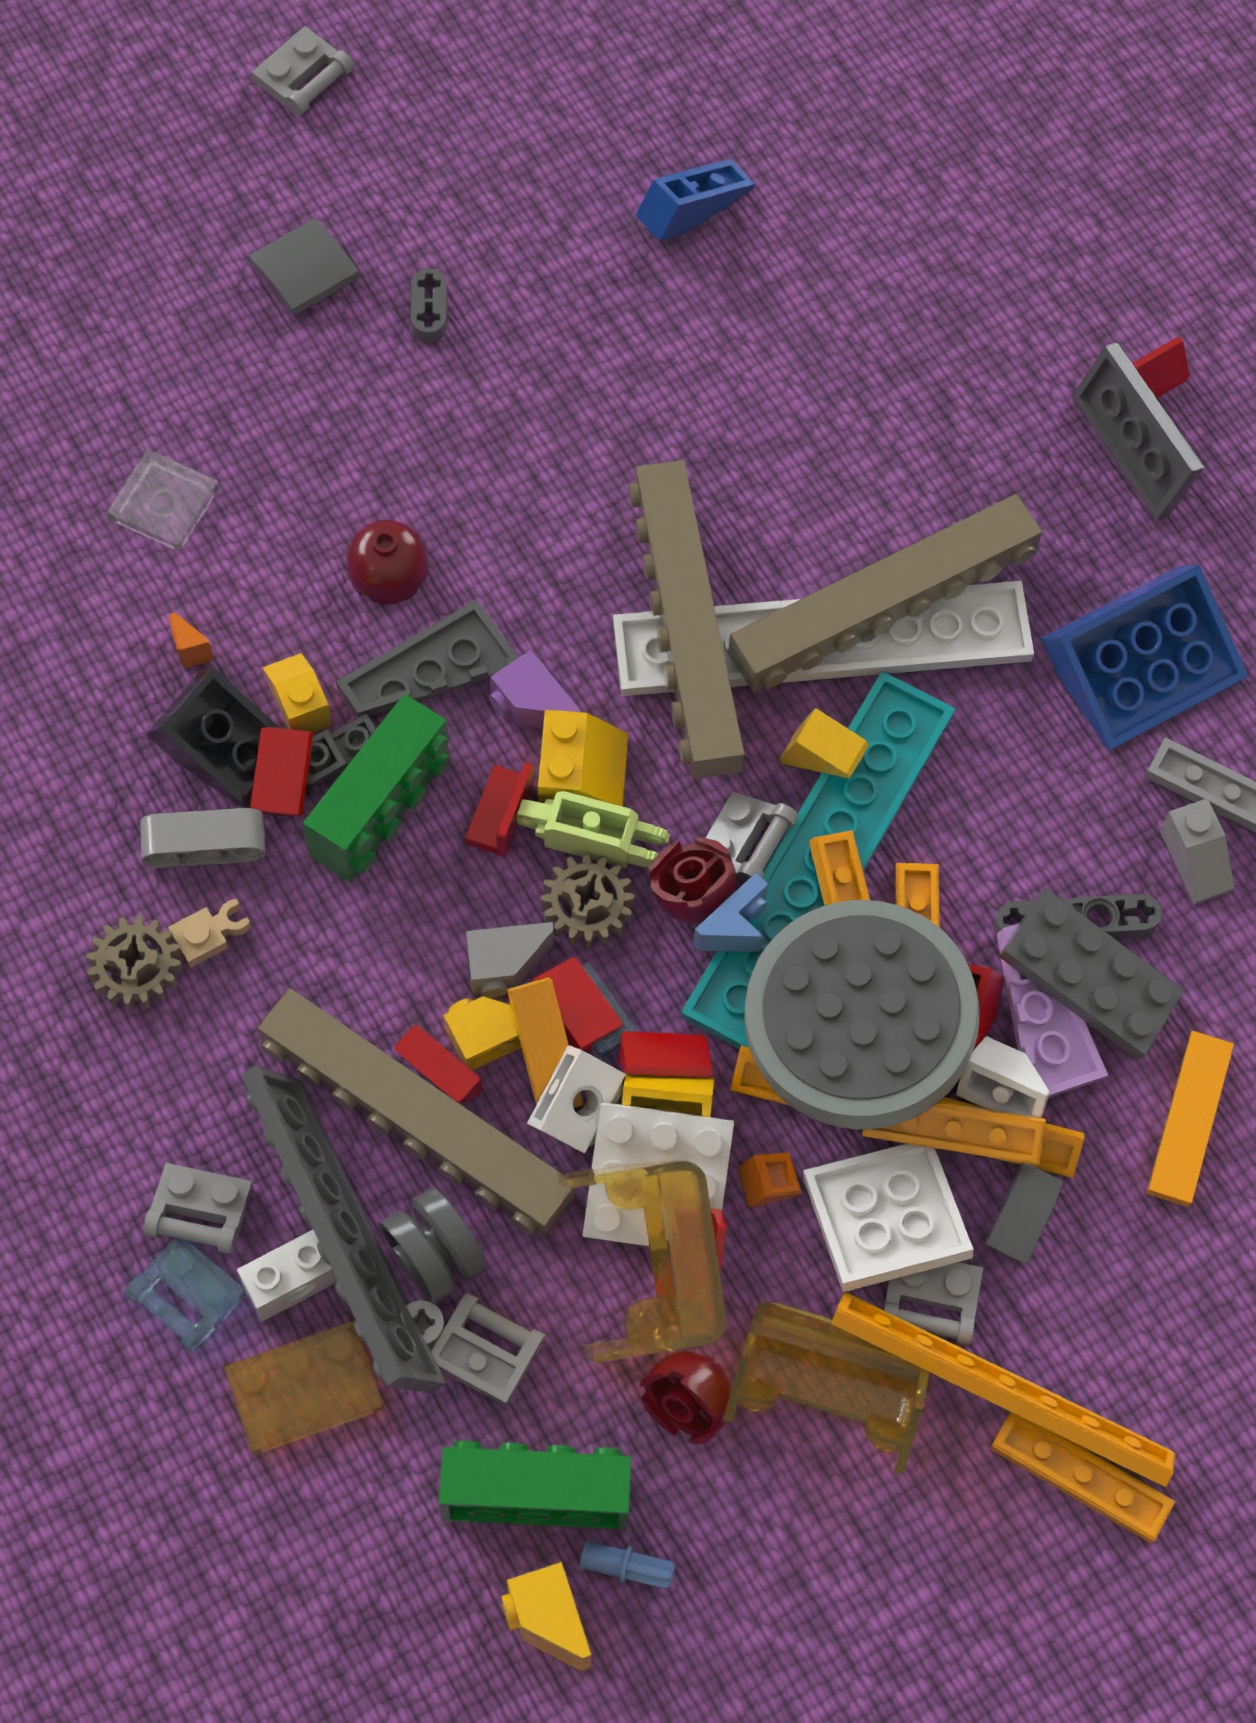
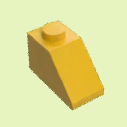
M302 653L262 667L288 729L315 733L332 726L329 704L313 668Z
M484 996L473 1001L467 998L456 1002L448 1009V1013L443 1014L445 1031L461 1062L472 1071L521 1048L512 1008L509 1004Z

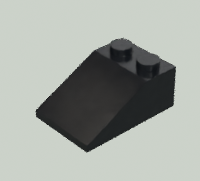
M212 666L199 672L146 735L178 764L239 807L251 808L261 729L263 727H280Z

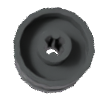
M430 1187L412 1199V1209L418 1223L408 1213L396 1210L379 1222V1227L394 1257L406 1275L415 1283L424 1296L436 1305L454 1292V1280L449 1268L459 1278L470 1281L486 1270L488 1265L479 1245L461 1217L435 1187Z

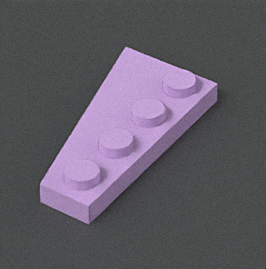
M1019 923L1005 927L997 933L1000 953ZM1001 959L1017 1050L1025 1053L1050 1091L1048 1098L1101 1081L1107 1077L1108 1073L1085 1021Z

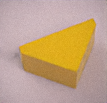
M815 708L798 726L779 760L785 765L850 779L869 744L865 739Z

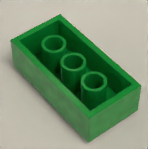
M404 693L303 822L309 857L350 883L358 873H366L376 858L375 851L384 840L390 841L399 830L401 825L400 818L408 808L415 809L425 795L427 783L433 776L439 777L447 768L451 759L449 756L447 720Z
M467 1440L455 1441L453 1447H443L439 1493L442 1521L627 1530L631 1456H622V1450L601 1447L595 1448L594 1454L575 1453V1448L571 1446L551 1445L547 1447V1452L528 1451V1445L503 1443L500 1444V1450L481 1449V1443Z

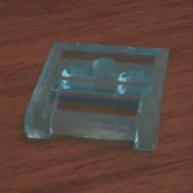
M174 1238L145 1271L129 1283L124 1291V1295L133 1303L140 1302L182 1338L180 1344L192 1353L203 1344L243 1300L247 1292L188 1240ZM160 1280L163 1281L203 1316L198 1323H191L152 1288Z

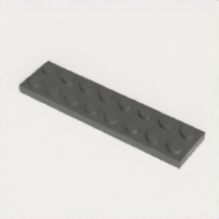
M253 1066L241 1075L248 1090L246 1098L251 1107L259 1113L265 1126L263 1130L265 1139L277 1151L283 1164L281 1167L282 1175L286 1182L294 1188L301 1202L299 1211L304 1220L312 1226L318 1238L317 1249L319 1254L331 1266L337 1279L335 1284L336 1290L342 1300L349 1304L356 1319L354 1322L355 1330L360 1339L368 1345L375 1360L373 1368L376 1375L388 1387L427 1393L435 1392L444 1386L446 1382L428 1344H426L422 1337L423 1334L416 1319L412 1318L406 1307L408 1305L407 1300L301 1080ZM401 1312L403 1313L405 1325L400 1317Z

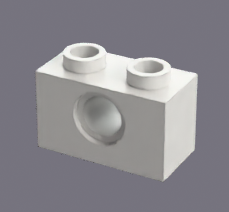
M568 1045L527 1124L585 1153L588 1146L594 1145L596 1141L601 1102L616 1104L622 1094V1081L626 1074L594 1056ZM585 1090L587 1095L586 1104L581 1110L575 1112L573 1099L577 1093Z
M314 1230L237 1269L240 1280L262 1322L337 1282L331 1266L323 1260L318 1252L317 1243L319 1241Z

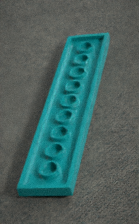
M881 671L848 727L849 730L865 739L869 744L850 779L821 773L798 812L799 817L794 826L788 829L764 870L765 876L763 880L768 883L765 900L767 905L757 918L749 922L763 936L761 950L758 952L717 951L682 1009L681 1019L739 1050L741 1045L749 1047L745 1030V1002L748 984L757 960L766 946L784 927L802 915L825 906L809 840L814 837L853 830L864 873L952 720L956 708Z

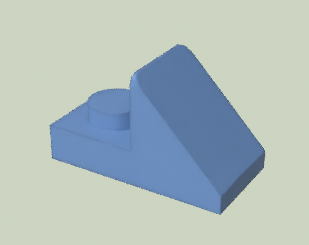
M755 873L695 929L693 945L699 951H760L763 936L749 922L757 918L767 905L765 900L768 883Z

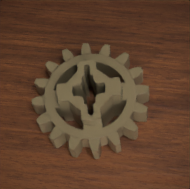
M584 854L582 864H576L575 860L569 857L567 858V869L565 871L557 866L552 869L554 880H544L543 891L547 894L541 896V908L548 909L544 912L545 923L556 922L554 925V935L556 937L567 932L569 934V945L573 946L578 938H584L586 948H591L592 938L598 937L606 945L608 944V932L611 931L618 936L623 933V925L620 921H631L632 911L629 907L634 906V894L627 893L631 889L630 878L619 880L621 876V867L619 865L609 870L606 868V857L602 856L597 864H593L589 854ZM604 883L611 888L616 900L613 899V894L607 893L605 891L603 886ZM594 890V899H591L581 912V902H585ZM559 902L562 903L563 908L569 909L572 915L570 919L561 910Z
M137 915L134 925H128L125 918L120 917V928L114 930L106 924L103 926L106 934L104 940L93 937L91 940L97 952L86 953L88 964L93 966L87 970V974L91 982H96L94 988L99 996L108 993L107 999L111 1006L114 1007L120 999H123L127 1010L131 1011L133 1009L135 1001H141L144 1008L148 1009L150 1008V997L155 995L159 1000L164 1001L166 997L163 988L165 986L169 988L177 987L176 979L172 973H181L183 969L181 961L176 959L182 955L179 944H172L174 937L170 929L160 933L161 926L156 919L147 927L141 915ZM147 941L155 944L163 954H158L157 950L149 949ZM139 952L141 960L135 962V966L132 967L130 973L128 966L133 965L134 959H137V953ZM106 971H110L112 976H120L122 985L111 980Z

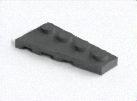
M476 599L337 680L336 686L357 718L366 713L370 717L392 710L404 693L416 701H421L490 679V676L519 657Z

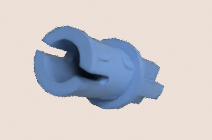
M590 1540L585 1542L580 1561V1569L620 1578L619 1582L625 1584L626 1580L663 1589L670 1587L675 1570V1565L672 1561L633 1552L632 1546H628L624 1550L593 1543Z

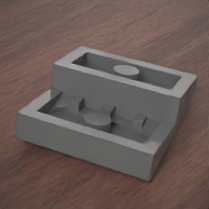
M315 218L248 256L252 268L271 285L275 298L293 315L300 313L360 278L359 271L350 258Z

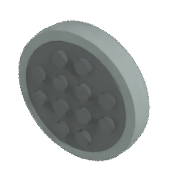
M851 900L825 905L802 915L784 927L766 946L757 960L750 977L745 1002V1030L749 1048L760 1072L775 1093L798 1112L814 1120L849 1129H875L892 1126L910 1120L937 1104L950 1092L966 1069L976 1043L979 1028V1001L971 970L957 945L943 930L924 916L899 905L882 901Z

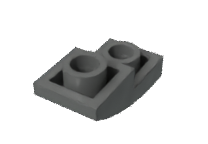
M367 713L332 733L325 729L313 736L307 782L311 787L339 777L375 732L376 728Z
M1021 1163L1003 1198L1004 1204L984 1241L985 1244L1026 1265L1055 1205L1063 1181L1031 1164Z

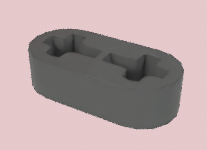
M431 268L418 271L413 276L411 282L412 332L416 339L425 343L439 341L446 334L447 330L446 277L442 272ZM428 284L434 285L433 298L425 297V289ZM426 313H433L432 327H425Z

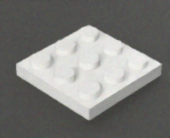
M601 1102L582 1237L671 1249L676 1205L721 1209L722 1211L734 1121Z
M903 1144L803 1170V1180L843 1292L973 1258V1247L935 1148Z

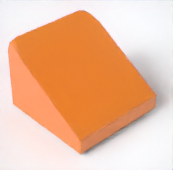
M169 614L168 620L181 665L184 668L212 661L214 658L208 639L178 614Z
M789 1152L754 1155L738 1167V1173L749 1207H758L802 1194Z

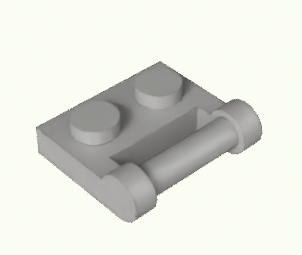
M304 26L253 70L252 78L254 83L297 116H301L310 108L309 103L340 75H348L355 68V65L347 53L341 50L337 51ZM325 63L328 65L300 91L296 90Z
M732 792L706 838L716 840L728 849L736 870L737 882L744 884L755 873L762 879L764 878L765 873L763 869L786 829L794 826L799 815L786 804L777 803L774 805ZM769 822L770 825L748 862H744L764 826Z
M165 1163L151 1208L145 1217L143 1236L158 1238L159 1235L170 1236L217 1246L219 1252L232 1254L253 1190L252 1181ZM168 1212L224 1225L220 1229L168 1218L166 1214Z
M956 1262L888 1280L883 1310L931 1334L956 1339V1344L970 1346L983 1267ZM905 1300L960 1312L959 1321L898 1309L899 1301Z
M466 1292L439 1336L431 1353L441 1372L507 1407L531 1362L542 1347L546 1335L536 1329L530 1332L478 1303L479 1298ZM470 1319L522 1348L516 1357L464 1329V1325Z

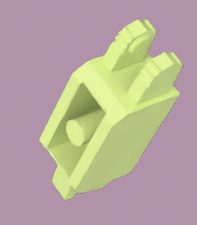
M566 791L556 792L554 800L546 799L545 803L522 799L517 813V824L536 830L535 836L544 839V847L584 857V854H589L590 859L599 861L603 856L606 857V864L619 865L625 869L628 863L650 868L658 853L652 850L634 846L635 839L664 846V844L668 843L670 837L667 830L638 821L639 814L632 809Z

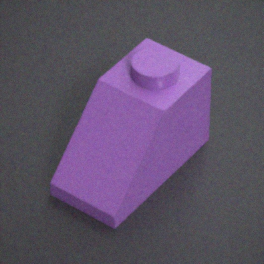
M531 650L490 676L491 694L489 699L491 704L501 716L507 714L515 725L543 729L545 710L581 712L579 707Z

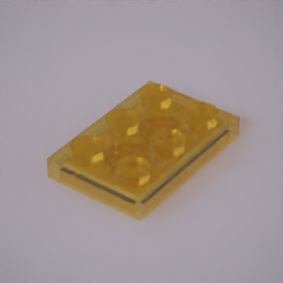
M355 1321L224 1366L253 1456L384 1409L362 1341L354 1327Z

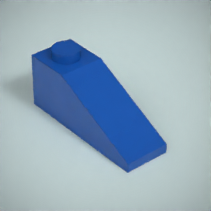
M731 159L656 178L649 187L636 216L652 235L662 241L686 234L750 192L755 183Z

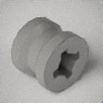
M413 1301L406 1307L412 1318H415L416 1321L419 1320L417 1323L423 1334L422 1337L431 1351L445 1328L443 1314L438 1306L430 1301ZM401 1312L400 1317L405 1325L403 1313Z

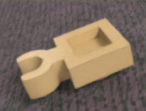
M237 899L224 903L219 910V914L213 917L207 907L168 927L173 934L175 943L179 944L180 951L190 968L227 949L228 945L224 938L225 936H240L251 929L248 917L239 922L229 920L233 913L241 910Z

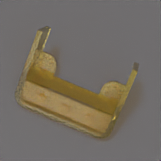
M674 1160L622 1164L558 1175L559 1184L569 1189L604 1183L609 1201L618 1208L624 1210L644 1208L657 1295L656 1297L640 1299L628 1308L624 1319L625 1339L583 1345V1354L595 1364L707 1345L717 1341L726 1329L727 1318L707 1180L702 1169L689 1161Z
M760 1303L756 1308L723 1420L732 1423L738 1402L748 1410L763 1411L765 1408L775 1406L778 1397L866 1423L865 1434L876 1448L887 1452L898 1451L894 1472L903 1475L923 1411L930 1372L832 1325V1319L779 1303Z

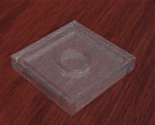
M147 449L108 509V519L180 552L219 490V482Z

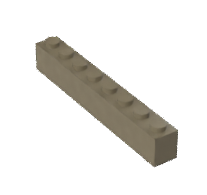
M680 460L636 466L635 483L628 484L631 507H638L640 518L635 519L638 543H645L647 554L642 555L644 576L646 580L653 579L654 591L649 592L652 615H660L662 627L656 630L660 653L667 652L669 664L664 665L665 683L667 690L674 689L676 702H671V712L674 727H682L684 737L683 740L678 741L681 764L689 765L692 779L740 773L743 767L744 750L685 461Z
M1014 494L731 633L728 653L753 692L764 686L766 688H773L782 683L787 678V675L801 668L802 670H809L817 666L825 656L837 650L840 653L850 650L861 638L871 633L875 635L882 634L889 630L896 621L908 615L916 617L924 613L932 603L944 597L947 600L955 598L968 585L978 580L981 582L989 581L997 576L1003 568L1013 563L1020 565L1029 561L1037 553L1042 530L1018 495Z
M291 988L286 991L257 1028L261 1043H263L261 1048L267 1055L280 1063L286 1059L297 1067V1074L310 1085L315 1087L319 1083L333 1092L331 1094L332 1098L345 1109L353 1111L354 1108H357L368 1116L367 1122L381 1134L388 1136L392 1132L404 1141L403 1147L414 1157L420 1160L428 1157L440 1166L438 1171L452 1183L460 1185L463 1181L476 1190L474 1193L475 1197L488 1208L496 1210L499 1206L512 1215L511 1222L526 1234L532 1235L535 1231L545 1238L575 1198L576 1183Z

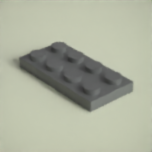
M1118 343L1106 345L1072 397L1156 520L1168 517L1202 472L1204 466Z
M1044 888L1037 895L998 956L1137 1060L1146 1055L1184 991L1047 888Z

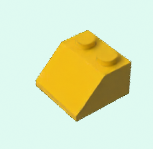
M545 710L538 779V802L545 803L546 799L554 800L556 792L566 791L623 807L628 733L589 713Z
M626 1073L622 1105L711 1117L714 1078Z
M562 1562L508 1579V1594L502 1595L501 1599L509 1630L512 1631L519 1628L522 1641L580 1671L590 1669V1649Z

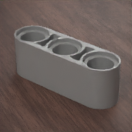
M236 808L158 813L147 815L140 821L141 862L148 867L167 868L253 862L262 859L266 854L264 814L257 809Z

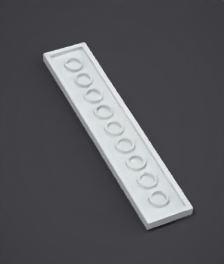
M1022 581L968 585L955 598L947 600L944 597L932 603L924 613L916 617L908 615L896 621L889 630L882 634L875 635L871 633L861 638L850 650L842 653L837 650L825 656L817 666L809 670H802L801 668L787 675V678L782 683L878 675L881 671L890 674L1031 662L1034 650ZM800 599L714 606L730 687L749 686L728 653L730 634ZM652 611L613 615L621 696L675 692L674 689L667 690L664 665L669 664L667 652L660 653L657 642L656 630L662 627L660 615L653 616Z

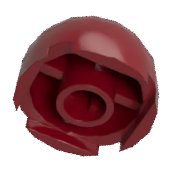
M378 520L364 526L353 536L347 550L348 578L354 590L359 594L362 592L365 596L371 597L372 602L378 604L400 603L412 598L417 593V588L428 576L426 548L419 534L408 525L394 520Z
M704 837L693 838L695 844L681 846L680 841L671 844L657 855L649 870L650 885L661 909L672 918L689 924L702 923L736 892L737 875L728 849L718 841Z
M689 1351L666 1355L640 1381V1387L644 1386L646 1391L641 1400L651 1417L663 1429L674 1436L678 1433V1428L684 1433L692 1435L687 1442L693 1444L708 1443L724 1426L730 1415L733 1392L721 1365L711 1357Z

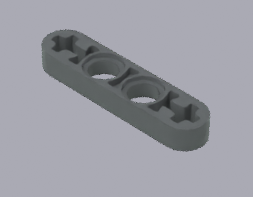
M1147 894L1062 899L1086 918L1087 913L1092 909L1104 910L1110 917V924L1101 929L1114 939L1148 936L1155 931L1162 917L1160 904L1155 898ZM1034 900L1010 902L1000 907L994 920L993 929L996 936L1000 930L1011 926L1004 924L1007 923L1009 916H1015L1016 921L1020 923ZM1118 908L1122 909L1121 916H1128L1124 918L1122 926L1118 925L1120 914ZM1136 908H1142L1143 914L1151 915L1146 923H1140L1139 917L1131 916Z

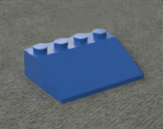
M1200 564L1178 566L1041 638L1057 676L1107 750H1112L1249 677Z

